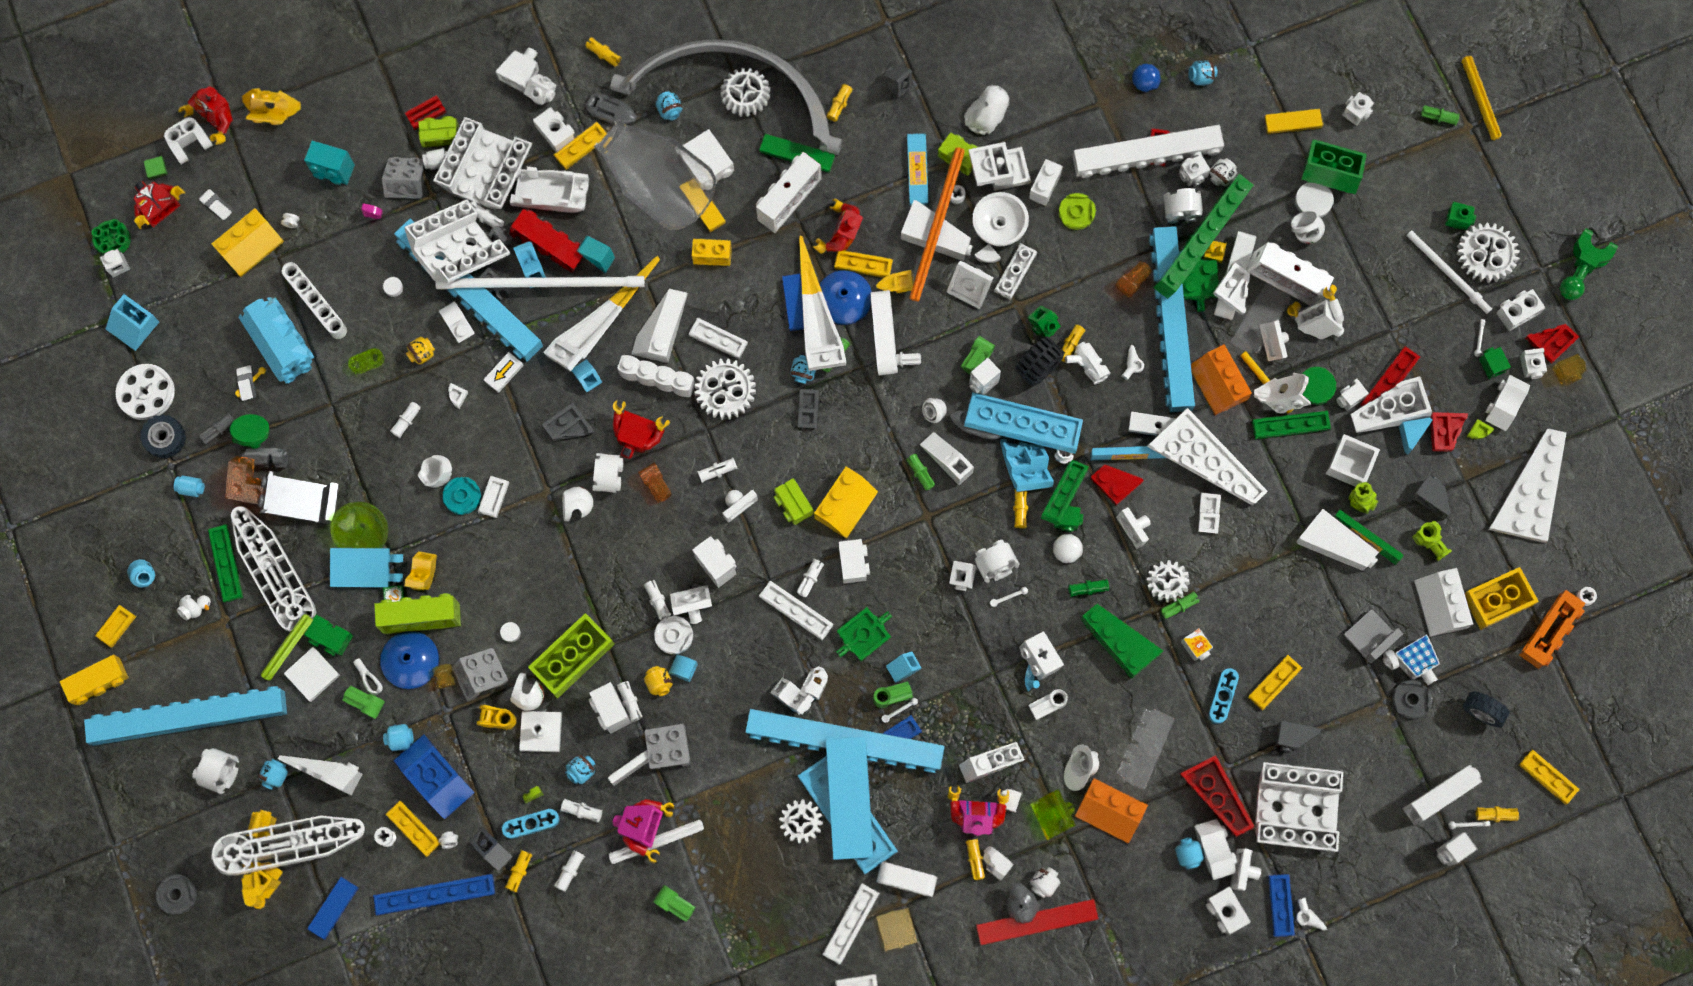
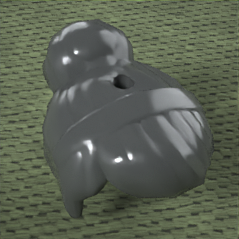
M1020 882L1012 884L1006 904L1009 916L1014 918L1016 922H1032L1038 910V903L1034 894Z

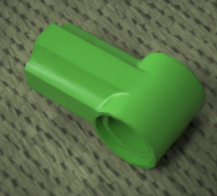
M978 336L961 368L971 375V372L990 357L995 349V345Z
M908 681L886 688H878L873 696L874 705L882 709L888 705L912 699V691ZM884 694L887 697V701L880 702L877 696Z
M353 686L346 690L343 697L344 702L360 709L362 713L374 719L377 718L385 703L382 699L372 694L368 695Z
M663 885L653 903L667 912L669 910L675 916L687 922L696 907Z

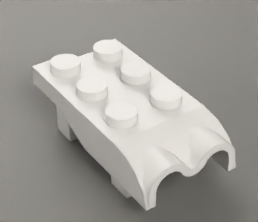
M527 167V170L520 169L515 179L518 180L515 195L511 194V206L569 213L584 211L586 193L589 186L588 174L555 170L537 171L535 167Z

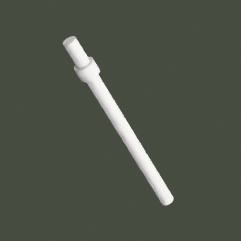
M1412 230L1406 235L1470 297L1469 300L1474 305L1477 304L1486 314L1492 310L1482 299L1483 296L1468 286Z

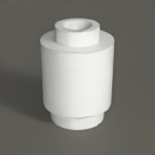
M442 148L423 154L425 168H430L431 170L440 168L448 151L445 152V149Z

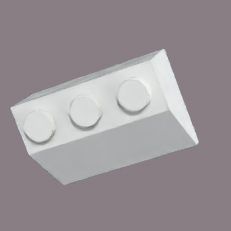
M1457 568L1437 572L1414 581L1430 637L1468 629L1473 625Z

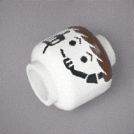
M1227 158L1225 160L1219 159L1210 169V180L1216 186L1220 184L1223 186L1229 185L1237 175V166Z
M1050 867L1047 870L1044 868L1038 869L1030 881L1031 890L1042 898L1045 896L1051 897L1060 885V880L1057 878L1058 873Z

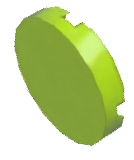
M1074 193L1062 200L1058 213L1061 222L1066 227L1080 230L1091 225L1095 218L1096 208L1094 202L1088 196Z

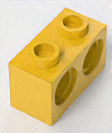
M693 239V264L731 266V241Z

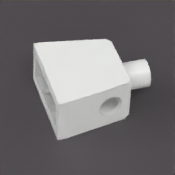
M528 48L524 55L514 51L497 69L498 79L525 92L529 78L537 75L539 71L538 64L534 60L537 52L532 48Z

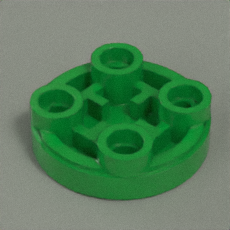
M117 219L105 221L92 230L93 246L102 255L117 249L120 253H124L130 245L131 234L128 228Z
M1311 367L1302 373L1309 377L1308 384L1302 395L1311 404L1321 406L1333 397L1336 391V380L1331 372L1322 367Z
M255 414L240 416L230 426L232 442L242 446H249L252 449L259 448L270 433L267 420Z

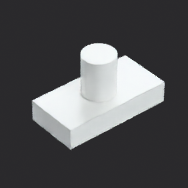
M1279 320L1260 324L1268 361L1288 357L1284 343L1288 342L1289 336L1286 332H1281Z
M1128 507L1118 514L1117 520L1136 549L1142 547L1149 540L1143 531L1144 528L1150 526L1149 518L1144 515L1136 519Z
M1236 850V873L1232 874L1231 889L1237 891L1246 890L1247 878L1256 880L1260 878L1261 869L1250 866L1252 850Z

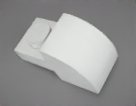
M455 301L439 310L440 315L458 343L475 334Z

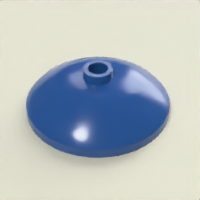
M846 270L836 271L826 276L820 283V288L834 323L840 325L853 324L861 320L870 310L872 291L868 282L861 275ZM846 291L847 295H841V292Z
M406 631L395 635L386 643L381 653L380 665L384 676L390 683L402 689H415L425 685L433 678L439 665V653L436 645L428 636L416 631ZM405 655H410L408 661L404 660Z

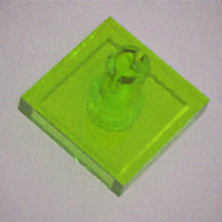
M1059 789L1031 803L1047 840L1076 826L1071 816L1074 813V807L1068 809V807L1073 805L1070 802L1065 803Z

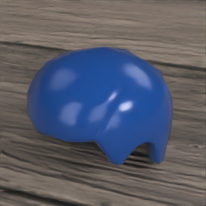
M1142 64L1135 69L1132 80L1133 85L1137 89L1149 92L1159 87L1161 77L1159 70L1154 65Z

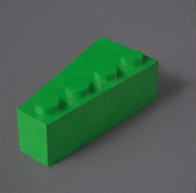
M1099 604L1092 607L1081 618V622L1131 679L1163 653L1161 648Z

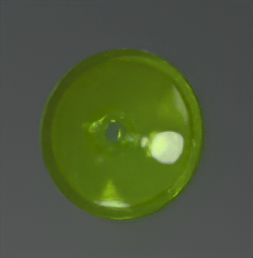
M350 502L343 505L334 514L330 524V533L337 548H383L388 539L389 528L385 516L378 508L366 502ZM360 523L365 525L364 529L359 526Z

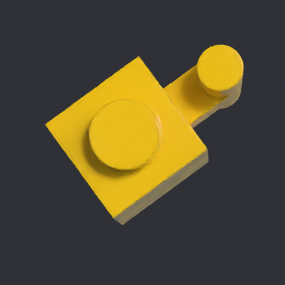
M264 810L252 812L248 830L275 825L277 818L272 817L271 812ZM269 830L252 834V838L256 839L270 836Z

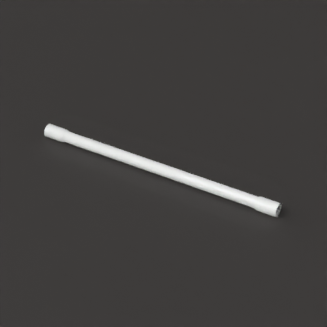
M644 276L458 278L449 283L436 281V289L644 287L645 285Z

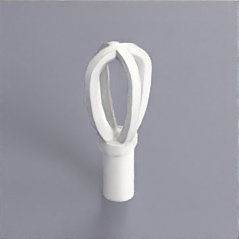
M360 658L356 659L353 663L360 672L365 688L372 695H378L383 689L381 683L367 670ZM367 675L376 683V691H372L366 678Z

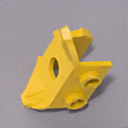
M257 88L242 95L243 103L251 111L246 116V120H252L254 123L270 122L272 125H280L289 116L294 115L301 109L299 101L282 91L275 93L260 91V88ZM265 102L275 103V107L268 108Z

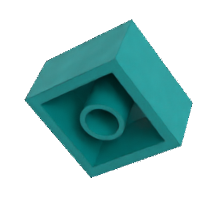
M316 141L311 142L304 159L314 177L321 180L326 178L338 185L341 183L348 184L355 166L346 150Z

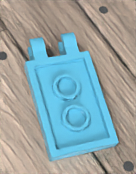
M330 548V587H390V582L403 581V573H390V562H403V554H390V548Z

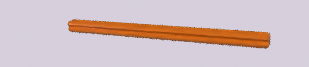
M956 147L910 293V300L918 302L921 297L965 150L963 148Z

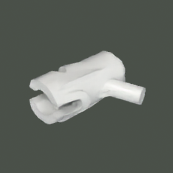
M1080 343L1075 347V355L1065 356V363H1078L1080 366H1083L1085 374L1094 384L1104 381L1111 374L1106 365H1100L1102 359L1099 358L1090 343Z

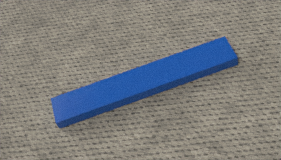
M493 874L377 894L373 895L375 914L378 916L496 895Z

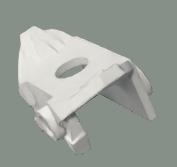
M1293 373L1292 376L1278 380L1274 378L1255 389L1254 398L1267 404L1277 413H1285L1288 410L1300 409L1303 406L1311 405V402L1302 395L1308 384L1309 377L1304 374Z

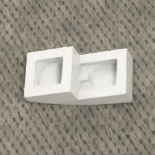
M1201 493L1198 532L1218 533L1221 495Z

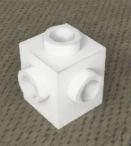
M537 74L529 78L524 94L535 103L543 105L553 100L556 84L551 82L549 78Z
M1359 92L1355 97L1351 96L1345 105L1347 107L1342 116L1358 126L1363 118L1367 120L1372 114L1373 110L1371 108L1374 102L1371 101L1370 97Z
M1202 155L1193 159L1190 157L1182 162L1179 175L1181 180L1186 182L1188 186L1198 185L1205 180L1204 178L1208 177L1210 168Z

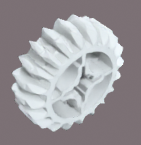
M742 68L740 73L735 69V75L729 73V79H724L725 85L721 86L722 102L726 105V108L728 110L732 109L733 114L739 112L740 117L743 113H746V116L749 117L750 112L756 115V110L762 112V106H766V100L770 99L768 94L770 87H768V81L764 80L763 74L759 76L757 70L752 73L751 68H749L748 72H745V69ZM750 83L755 84L760 90H756ZM731 94L735 95V97L740 98V102L733 99Z

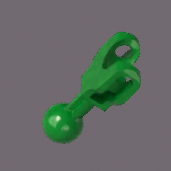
M1585 228L1573 246V253L1576 257L1574 265L1577 266V269L1573 276H1569L1561 282V295L1568 300L1579 299L1585 291L1583 280L1587 273L1591 274L1595 268L1606 266L1613 258L1618 245L1610 242L1604 249L1595 248L1591 243L1593 232Z

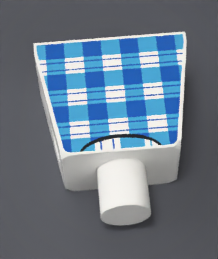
M1427 635L1395 653L1399 660L1400 668L1411 680L1422 676L1427 685L1438 680L1432 669L1439 665V660Z

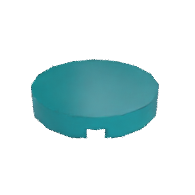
M468 477L454 478L444 487L443 502L448 510L454 514H469L476 510L480 504V488L475 481Z

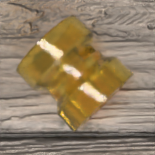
M451 664L432 668L433 675L436 676V688H447L455 685V679L451 675L453 671Z

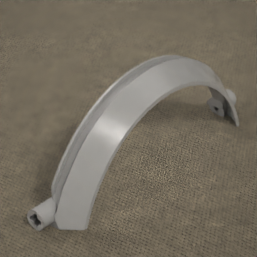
M702 40L681 44L652 56L637 66L626 77L614 74L611 81V90L629 95L631 91L634 92L636 82L641 77L665 62L694 53L718 51L747 55L775 67L796 84L808 105L812 118L813 136L820 140V150L838 155L841 149L842 139L829 135L824 109L818 96L805 78L780 57L750 44L728 40Z

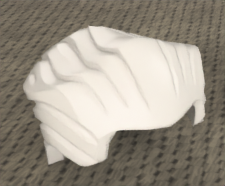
M433 455L423 461L418 477L425 486L433 488L443 486L450 480L452 475L451 463L444 456Z

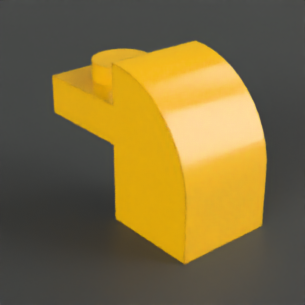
M418 551L412 559L411 573L405 579V586L411 587L413 590H429L435 573L437 555Z

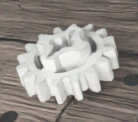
M1168 560L1167 564L1164 565L1161 561L1160 567L1154 565V571H1149L1150 577L1147 578L1148 590L1152 591L1153 597L1158 595L1159 601L1163 598L1166 599V602H1169L1170 598L1177 601L1176 596L1183 597L1182 591L1188 592V586L1186 585H1190V581L1187 579L1189 575L1188 572H1184V566L1178 567V562L1171 565V561Z
M802 799L801 804L794 800V806L787 804L788 811L782 810V814L785 817L780 818V821L784 822L780 828L787 830L784 833L785 837L789 834L791 835L790 841L797 838L799 844L802 839H805L806 843H808V837L811 836L815 839L814 833L821 832L818 825H823V822L818 821V819L822 817V814H816L818 807L811 808V801L808 805H805L804 799ZM798 809L797 814L790 816L794 810ZM806 809L813 814L814 819L806 815ZM800 817H803L804 820L807 821L806 823H803L802 826H799L798 822H795L796 820H799ZM788 824L794 825L797 829L796 833L790 830ZM808 827H813L810 832L804 834V830Z

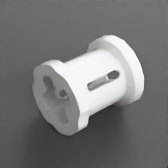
M381 827L375 832L374 838L378 844L390 847L396 841V834L389 828ZM385 833L389 835V837L386 838V841L382 840V837L385 836Z

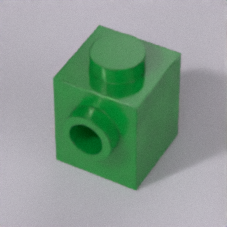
M1453 202L1448 209L1445 225L1467 231L1470 225L1475 223V207Z
M1491 347L1483 351V355L1479 359L1488 379L1504 374L1511 368L1501 347L1497 349Z
M1069 506L1060 525L1054 524V528H1059L1063 532L1069 533L1074 532V530L1077 531L1079 525L1083 523V514H1080L1081 508Z

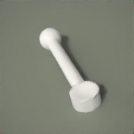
M1484 319L1480 320L1477 350L1474 352L1476 357L1482 354L1480 349L1485 325Z
M1022 587L1020 591L998 600L992 599L990 605L996 607L1000 602L1020 594H1027L1028 589Z
M912 698L909 703L891 714L883 715L882 721L888 723L893 716L912 705H917L918 700Z
M1451 821L1448 826L1450 829H1455L1456 827L1490 826V822L1455 823Z

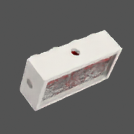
M804 152L793 159L792 166L781 173L779 181L776 184L773 183L769 187L767 195L761 197L756 203L758 221L774 233L778 231L821 180V165Z
M1269 242L1254 251L1246 269L1250 274L1310 306L1324 298L1323 290L1325 287L1329 290L1334 278L1327 271L1317 269L1312 266V263L1301 260L1294 253L1286 252L1280 249L1277 244Z

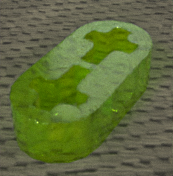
M372 348L352 356L348 361V366L353 373L361 374L381 366L384 362V355L381 350ZM374 354L378 356L377 361L372 359ZM356 361H359L360 363L359 368L355 367Z

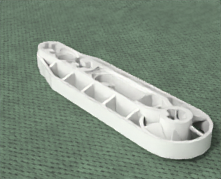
M240 506L234 508L231 512V519L237 550L277 622L283 629L291 632L301 616L307 614L306 611H312V615L309 616L312 619L315 617V605L274 532L247 508ZM242 514H244L243 518L247 523H244L240 520ZM255 519L258 520L261 524L258 525ZM267 528L273 539L267 541L261 531ZM254 529V534L248 537L247 533L250 530ZM242 541L245 542L249 549V552L245 555L241 551L240 542ZM255 543H258L262 546L260 552H258L259 548ZM275 543H277L282 552V555L277 557L270 548ZM251 557L254 558L258 565V568L252 571L247 562V559ZM284 559H286L291 568V571L287 573L283 571L279 564ZM273 566H276L287 587L283 588L282 581L279 579ZM266 570H269V572L275 580V583L277 584V586L280 587L281 590L278 591L276 589L274 583L272 582ZM260 573L263 574L267 581V584L261 587L256 578V575ZM293 575H295L300 584V587L296 589L292 587L288 580ZM269 589L272 590L276 597V600L270 603L265 594V591ZM302 591H304V593H305L306 596H304V595H302V594H299V593L302 592ZM304 598L306 599V602L302 607L301 605H299V603ZM298 610V612H297L298 615L295 617V616H294V615H295V612H294V611Z
M317 816L232 833L221 837L215 843L212 850V861L220 873L231 876L323 858L359 840L364 834V824L358 819ZM326 820L330 821V824L314 827L313 821ZM310 822V828L293 831V825ZM352 826H355V829H358L357 833H354L351 830ZM290 827V832L273 835V829ZM268 830L270 832V836L257 839L252 838L253 833ZM332 830H336L339 832L340 836L337 838H332L329 835V832ZM249 834L250 840H247L243 835ZM311 835H315L317 838L316 842L311 839ZM290 839V840L285 841V842H280V843H275V844H269V846L261 847L262 844H267V843H272V842H277V841H281V840ZM290 844H291V847H289V848H284V849H280V850H275V851H270V852L262 853V850H266V849L273 850V849L281 848V847H285V846L288 847V846H290ZM335 845V849L327 853L319 854L318 848ZM254 846L257 847L258 854H253ZM250 849L251 853L248 854L242 853L244 850ZM315 849L316 855L298 858V852ZM231 851H234V854H236V858L231 857ZM295 854L296 859L278 863L277 857ZM269 858L275 859L274 864L259 867L257 865V861ZM240 861L245 865L244 868L238 864ZM254 862L255 867L248 869L251 863Z

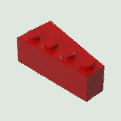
M523 209L510 228L509 235L515 238L517 235L523 244L531 241L538 253L543 256H552L551 260L571 273H573L583 258L577 252L581 245L579 242H572L568 239L569 236L562 231H556L551 223L546 220L541 221L537 218V214L531 210Z
M1216 755L1180 773V776L1235 837L1255 827Z

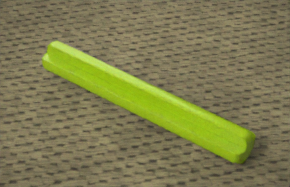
M303 614L267 664L261 673L265 680L268 681L273 678L312 623L313 619L309 615Z

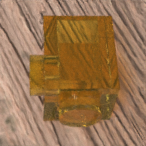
M1579 354L1559 361L1553 367L1561 384L1568 381L1574 383L1582 379V375L1587 371L1586 363L1580 358Z

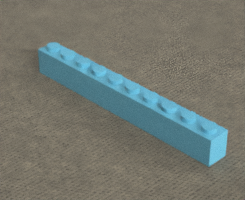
M409 219L394 234L397 238L396 243L403 250L407 248L410 251L408 254L417 262L418 260L412 253L404 229L405 226L414 223L413 220ZM435 256L436 259L444 260L442 256ZM467 274V275H464V276H462V277H460V278H473V277H472L470 274ZM454 288L447 290L454 298L458 296L462 300L460 303L467 310H473L475 318L480 322L484 321L487 324V329L495 335L497 333L501 337L500 341L506 347L510 345L514 349L513 353L519 359L524 358L528 362L543 347L541 340L485 288Z
M1176 227L1154 228L1152 234L1149 235V244L1153 246L1151 262L1155 263L1153 281L1158 282L1179 253ZM1181 284L1179 289L1169 299L1154 289L1155 299H1158L1159 305L1156 306L1157 317L1160 316L1161 322L1158 323V333L1162 334L1160 351L1164 352L1162 370L1166 371V377L1163 379L1164 388H1167L1168 395L1165 396L1166 407L1169 406L1170 412H1184L1187 408L1193 411L1195 401L1183 286Z
M277 686L266 688V691L259 692V690L254 689L248 690L247 694L241 695L240 693L227 694L228 697L220 698V696H210L208 700L201 701V699H191L189 703L185 704L172 702L166 707L153 705L147 710L134 708L129 713L116 711L111 712L110 716L103 717L102 714L92 715L91 719L84 720L86 743L93 746L287 715L285 691Z
M750 709L746 733L750 734L749 738L761 740V737L769 738V742L778 744L782 740L787 741L789 746L800 747V744L808 745L807 749L819 751V748L826 749V739L866 737L868 761L877 762L878 759L885 760V764L897 766L898 762L905 764L904 767L909 769H916V766L924 767V771L930 773L940 770L944 751L943 745Z

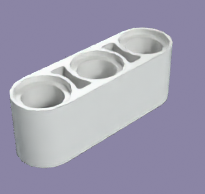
M881 862L876 882L933 897L938 877Z

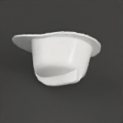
M1083 744L1077 745L1074 748L1064 771V781L1069 789L1073 791L1082 789L1089 777L1098 771V753L1091 751Z

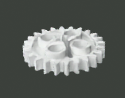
M1479 223L1477 229L1472 226L1470 231L1467 230L1464 236L1461 237L1460 242L1462 243L1458 244L1457 248L1460 250H1458L1456 255L1461 256L1458 262H1464L1461 268H1468L1466 274L1473 273L1472 279L1479 276L1480 282L1484 278H1486L1488 283H1490L1492 278L1497 282L1499 277L1504 279L1506 274L1510 275L1512 269L1517 266L1515 263H1517L1519 258L1516 255L1520 251L1515 250V248L1518 246V243H1512L1515 237H1508L1510 231L1502 232L1503 226L1498 230L1496 229V224L1491 228L1489 223H1486L1483 228L1481 223ZM1490 238H1492V244L1488 252L1486 249L1489 247ZM1477 239L1482 240L1484 244H1480ZM1495 244L1501 245L1503 249L1497 248ZM1488 253L1490 256L1487 258L1486 267H1484V261ZM1473 256H1477L1480 262L1476 261ZM1492 261H1496L1499 266L1493 265Z
M720 359L718 365L712 361L713 367L706 365L707 371H700L703 377H697L696 379L699 383L694 385L698 389L695 391V396H700L697 398V403H702L701 409L707 408V415L713 412V418L720 414L721 420H723L725 415L728 416L729 420L731 419V414L738 417V411L745 413L744 407L750 408L748 401L754 402V397L751 395L756 394V390L751 389L756 387V384L751 382L754 380V376H748L750 370H744V364L738 367L737 360L731 364L730 359H727L726 363H723L722 359ZM728 374L735 375L733 380H727L725 377ZM713 381L718 383L714 388L708 386ZM726 386L728 391L725 392L722 388ZM735 391L743 392L740 397L733 396ZM718 398L725 399V402L723 404H717L716 400Z

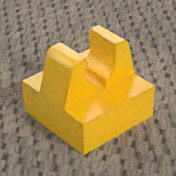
M1213 241L1204 253L1203 259L1217 260L1218 263H1222L1226 244Z

